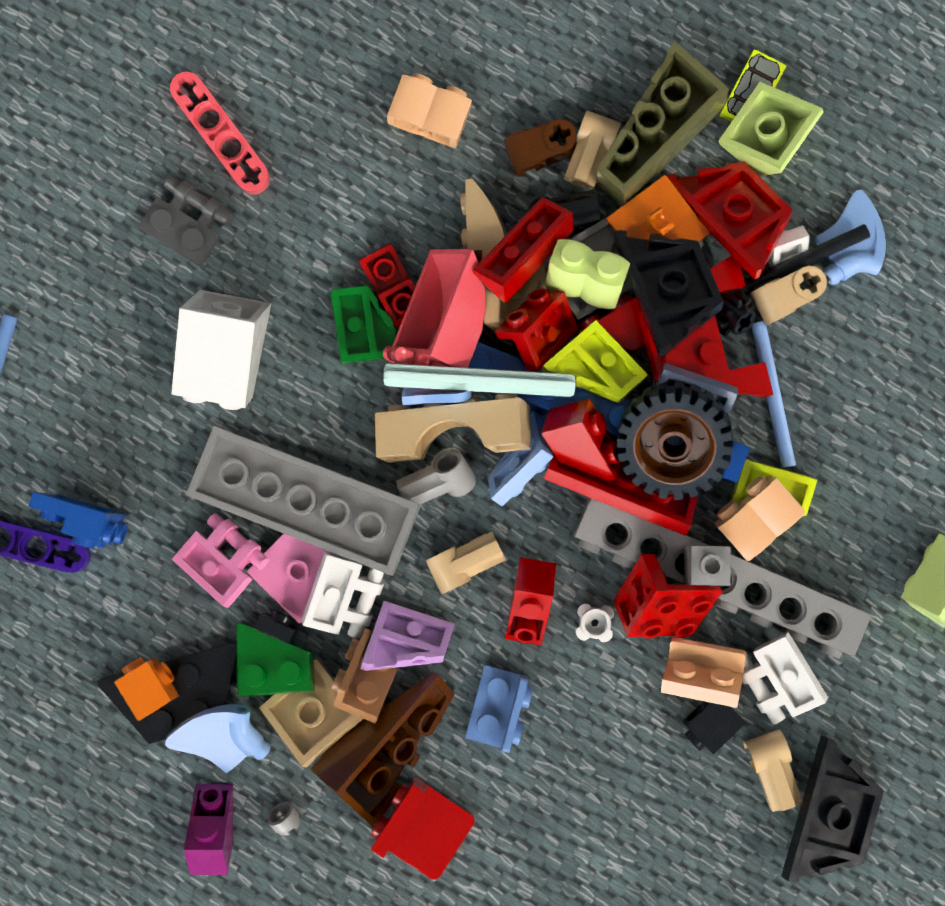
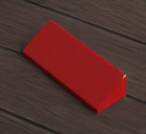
M541 197L473 269V274L500 300L507 303L553 254L557 240L566 239L572 233L573 212Z

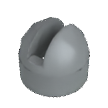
M284 801L271 809L267 815V823L274 832L281 836L290 835L289 831L293 828L296 830L299 828L300 815L291 802Z

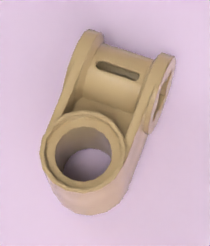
M806 266L781 279L777 278L752 291L750 295L767 326L797 311V308L822 295L827 286V279L821 269L815 266ZM811 279L813 286L802 291L799 284L804 280Z

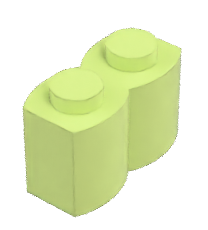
M560 239L557 240L550 259L544 285L551 291H564L566 297H580L592 306L602 309H615L630 263L617 254L605 251L594 252L591 248L578 241Z

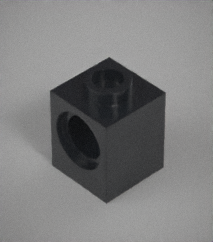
M703 701L682 721L689 729L684 734L699 751L706 747L713 755L746 724L732 707Z

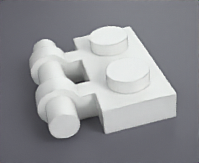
M325 551L301 619L302 625L339 635L342 623L345 621L351 623L347 634L361 639L365 626H370L373 617L371 609L376 595L381 594L384 585L381 580L384 573L370 568L367 577H361L359 574L363 566L362 564ZM354 590L361 591L357 607H348Z
M789 632L756 647L753 653L759 663L753 664L748 654L746 655L742 682L750 686L758 700L756 702L757 707L762 714H767L773 725L785 719L780 706L785 705L793 718L826 703L828 699L827 694ZM767 675L777 692H770L762 677Z

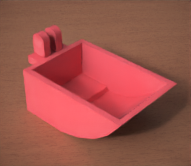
M430 249L394 343L383 350L385 360L394 364L468 368L482 333L486 309L485 285L473 274V269L479 264L473 249Z

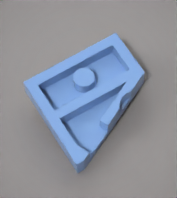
M535 411L530 414L532 449L505 452L503 458L497 463L488 477L491 499L501 506L512 497L518 496L524 489L525 484L536 473L544 471L553 458L552 450L541 434L545 419Z

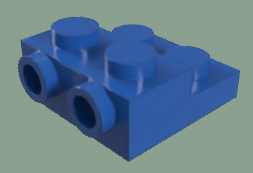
M32 493L28 507L41 510L40 518L58 523L64 521L61 533L73 536L71 543L88 548H94L95 546L105 548V544L112 545L116 543L121 545L128 530V523L124 522L126 514L55 493Z

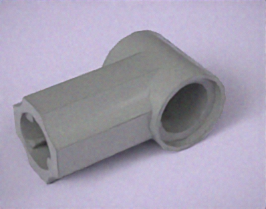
M447 448L435 455L430 466L397 480L396 483L402 498L421 505L446 493L452 497H460L469 493L476 484V476L460 450Z

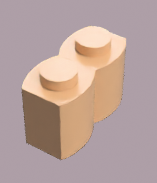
M413 73L412 76L402 74L387 114L388 124L456 148L471 110L472 100L467 98V93L453 86H447L446 89L438 88L432 85L433 82L430 78L422 74Z
M772 475L766 479L764 476H760L752 481L745 489L748 494L738 503L733 500L723 506L717 513L719 519L714 523L747 561L761 553L776 537L789 529L806 513L780 481Z

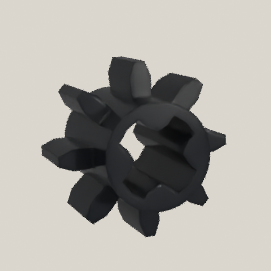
M740 289L735 294L730 291L721 293L723 298L722 310L715 315L719 333L724 337L730 331L735 335L743 334L751 327L755 320V312L753 311L755 306L751 304L752 298Z

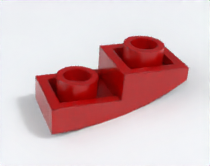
M389 242L358 259L396 328L401 325L415 286L392 244Z

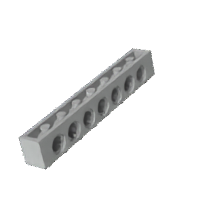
M590 497L573 533V537L580 539L578 547L596 555L599 554L600 549L614 554L613 562L631 570L641 556V543L647 538L654 539L659 548L656 558L661 570L665 573L667 583L669 579H673L685 584L684 574H680L675 568V560L680 554L684 553V545L710 546L692 537L666 529ZM613 523L621 525L625 533L624 539L617 545L610 544L605 536L607 527ZM731 555L730 586L721 587L722 593L715 606L733 614L737 613L738 608L752 613L750 621L768 629H771L773 623L786 628L785 633L789 632L793 640L806 644L808 638L821 643L819 651L838 659L841 658L842 653L855 657L872 616L734 555ZM751 583H756L760 587L761 595L758 601L750 604L745 599V589ZM786 598H791L795 604L794 613L788 618H783L779 611L780 604ZM825 613L829 618V626L824 632L818 633L814 626L815 619L819 614Z

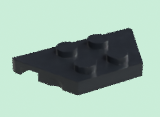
M615 231V244L620 256L630 263L627 275L659 357L665 356L721 311L723 298L698 241L681 238L672 240L665 236L650 234L649 240L627 237V231Z
M237 641L164 661L174 676L172 684L179 696L140 721L136 719L114 683L123 677L124 673L97 680L99 688L149 744L166 740L167 735L174 728L191 716L206 709L227 705L237 656Z
M822 735L781 877L789 882H797L800 876L815 872L819 875L834 872L839 867L850 868L864 864L884 790L872 778L867 777L863 769L853 759L847 757L837 747L838 744L833 739Z

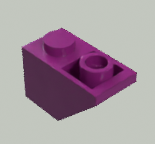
M196 784L184 846L190 875H228L233 846V784Z

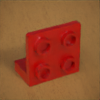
M641 554L613 602L627 637L650 639L657 636H677L683 638L692 635L721 595L722 590L720 586L668 585L665 573L661 570L655 554Z

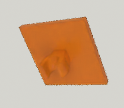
M666 175L605 219L614 231H627V237L649 240L650 234L665 236L672 240L681 238L700 242L710 234Z

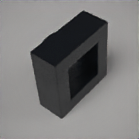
M273 610L271 615L267 613L260 614L254 629L287 644L293 642L299 628L291 625L292 617Z

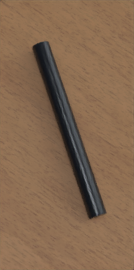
M865 224L860 225L763 270L760 277L756 280L750 276L744 279L745 287L740 290L745 294H749L777 278L781 279L803 267L814 264L870 238L869 230Z

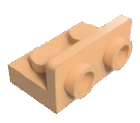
M673 637L670 642L668 662L662 679L661 693L737 708L747 653L740 649Z

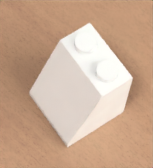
M199 290L179 309L171 394L182 396L185 401L192 403H202L204 401L219 403L220 407L229 410L246 408L253 398L271 303Z

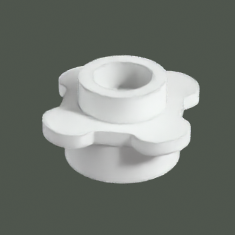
M589 604L580 605L577 610V614L580 616V624L576 629L577 637L583 641L589 638L599 639L601 642L609 641L613 636L610 630L611 619L614 617L613 609L608 605H604L601 608L591 607ZM592 620H598V625L592 626Z

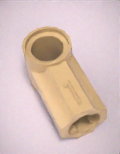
M589 110L586 111L575 142L578 143L564 180L584 189H594L597 183V169L615 141L621 122Z
M490 532L469 541V543L456 548L454 546L425 561L440 593L444 594L469 582L472 576L505 561V557L493 533Z
M778 729L743 741L745 749L748 748L753 760L749 762L755 774H758L769 809L772 812L785 811L801 803L802 798L789 763L792 762L791 752L782 731Z

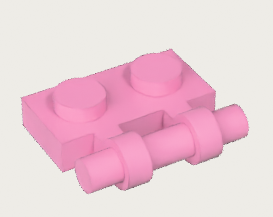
M214 513L207 521V524L214 530L211 535L206 538L200 532L195 531L172 560L217 602L229 608L253 580L243 571L245 566L251 563L258 570H261L268 564L269 558L261 552L259 544L253 539L247 540L238 532L239 527L230 519L225 520L218 513ZM227 542L237 550L231 559L219 550Z

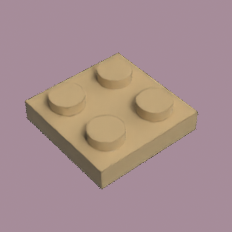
M318 659L314 660L315 691L275 694L259 707L300 765L306 768L363 720V718L333 707L337 692L332 691L331 688L335 679Z

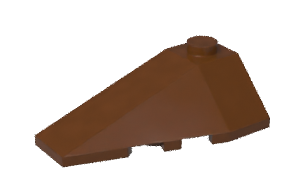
M431 673L384 706L376 723L365 720L345 734L323 754L319 761L311 768V771L373 827L392 805L391 801L401 786L396 781L406 763L415 767L420 758V755L416 753L417 743L422 735L429 736L434 733L454 696L453 691L437 673Z

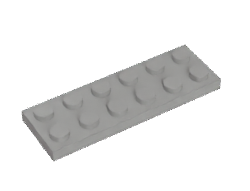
M216 426L212 428L186 493L189 497L391 576L395 574L421 507L420 504Z

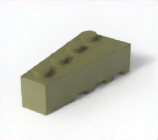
M675 41L669 48L660 68L658 67L653 75L650 85L641 100H638L632 110V115L626 125L619 132L597 169V186L621 207L637 196L726 105L729 88Z

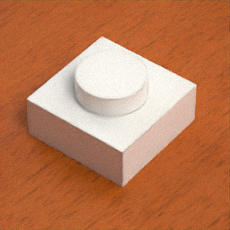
M803 225L783 231L768 260L770 267L808 250L809 234Z

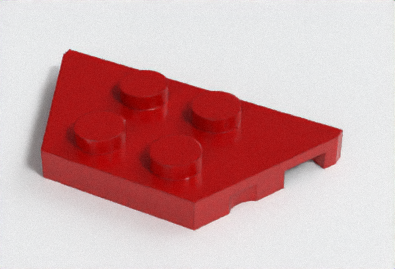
M745 162L727 164L722 168L709 167L698 169L697 175L677 178L676 173L667 175L668 179L709 233L755 280L759 278L791 218L792 208Z

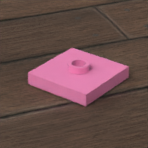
M283 534L264 553L269 558L268 564L261 570L252 565L246 572L300 624L324 552L327 550Z

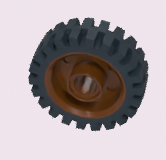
M675 381L674 386H668V383L664 382L659 383L656 389H653L652 386L645 389L643 395H637L632 400L631 405L627 406L619 424L617 447L619 462H622L623 471L626 475H631V481L637 487L640 484L644 485V492L650 495L653 491H657L659 498L667 499L668 494H674V500L683 499L686 493H689L690 498L698 496L702 488L705 492L713 487L714 481L719 482L724 476V470L728 469L733 453V429L728 413H725L723 404L719 400L715 401L712 393L707 390L703 393L700 391V387L691 384L690 387H685L684 382ZM670 436H679L685 442L681 445L673 446L668 444L665 439Z

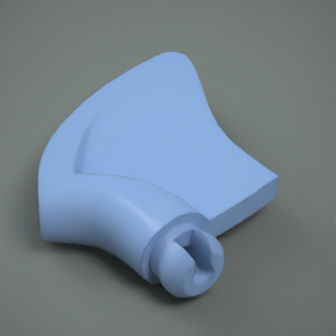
M856 190L849 199L838 221L828 230L814 238L816 244L819 245L863 224L867 226L870 233V238L826 258L830 266L825 267L823 273L829 277V284H838L840 280L845 281L859 272L877 275L882 267L886 252L885 232L876 208L863 190Z
M404 388L402 391L403 405H415V407H423V403L463 402L472 397V391Z
M241 704L221 705L199 712L174 728L167 735L165 745L170 749L195 754L212 761L225 773L236 767L247 756L253 755L255 759H263L271 748L270 743L264 740V736L250 723V708Z

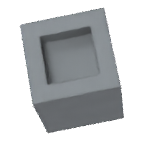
M684 545L685 584L730 586V546Z

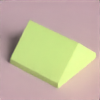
M759 82L718 142L738 161L745 162L758 176L782 173L823 114V108Z

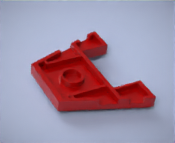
M732 256L710 268L720 294L745 287L741 266ZM642 311L637 314L655 385L664 363L738 387V395H752L758 398L774 395L765 362L729 370L715 315L669 353L659 357Z

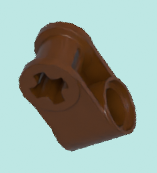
M555 119L532 129L518 131L508 136L503 142L515 175L523 177L526 171L535 168L537 172L545 166L569 158L575 150L577 135L575 127L568 120ZM555 134H560L562 139L566 138L564 146H560L557 141H554Z

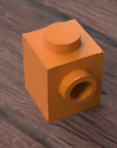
M142 657L134 660L121 669L124 676L114 682L138 721L179 696L172 684L174 676L164 662L159 663L157 658L144 662Z

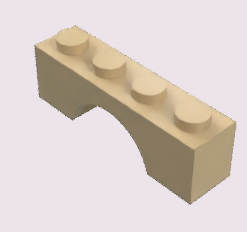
M501 393L495 395V400L481 401V398L471 397L466 401L452 405H445V403H423V408L410 409L408 405L389 406L387 412L375 413L376 457L388 463L424 460L435 438L444 431L455 427L473 428L482 440L484 447L495 453L532 449L530 405L520 397H517V394Z

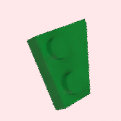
M368 285L332 289L330 297L340 365L383 360L384 348L393 345L398 332L393 326L394 323L389 315L379 306L378 300Z
M236 624L238 696L249 697L315 691L314 653L282 642L247 624Z

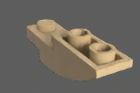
M465 179L466 193L461 194L460 202L462 213L464 216L466 215L467 228L462 229V245L464 249H473L478 262H481L508 232L493 204L473 179ZM485 285L486 309L484 324L495 332L505 321L507 303L500 300ZM521 288L515 294H520Z

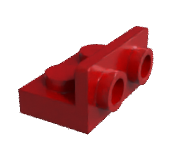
M542 288L529 293L526 300L515 311L506 316L505 321L495 330L498 339H514L526 371L538 372L578 330V326L565 292L548 291Z

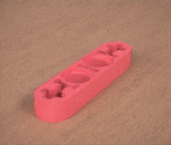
M191 72L177 74L170 84V93L238 186L245 193L251 195L263 192L270 182V174L263 162L201 79ZM184 83H187L189 86L196 84L193 87V92L201 103L195 106L186 94L179 96L183 92L180 86ZM211 110L219 114V122L215 127L207 129L200 125V118L204 112ZM229 139L238 140L241 143L239 154L229 158L224 156L221 152L224 142ZM245 160L253 172L261 170L262 172L258 175L260 182L256 185L251 181L245 184L244 181L247 179V175L238 164ZM238 165L235 170L232 169L233 166Z

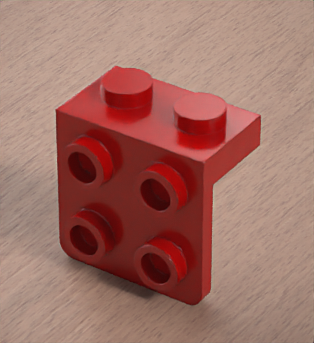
M415 776L409 786L403 783L394 795L391 803L395 807L389 817L386 818L382 815L372 829L370 835L374 837L371 851L382 858L389 851L428 878L436 880L442 875L473 827L475 818L472 813Z

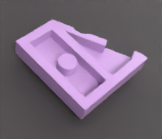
M384 601L360 669L369 671L443 662L455 624Z

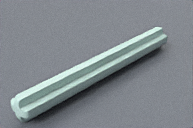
M394 363L385 364L383 381L384 385L388 387L571 397L575 392V376L572 374Z

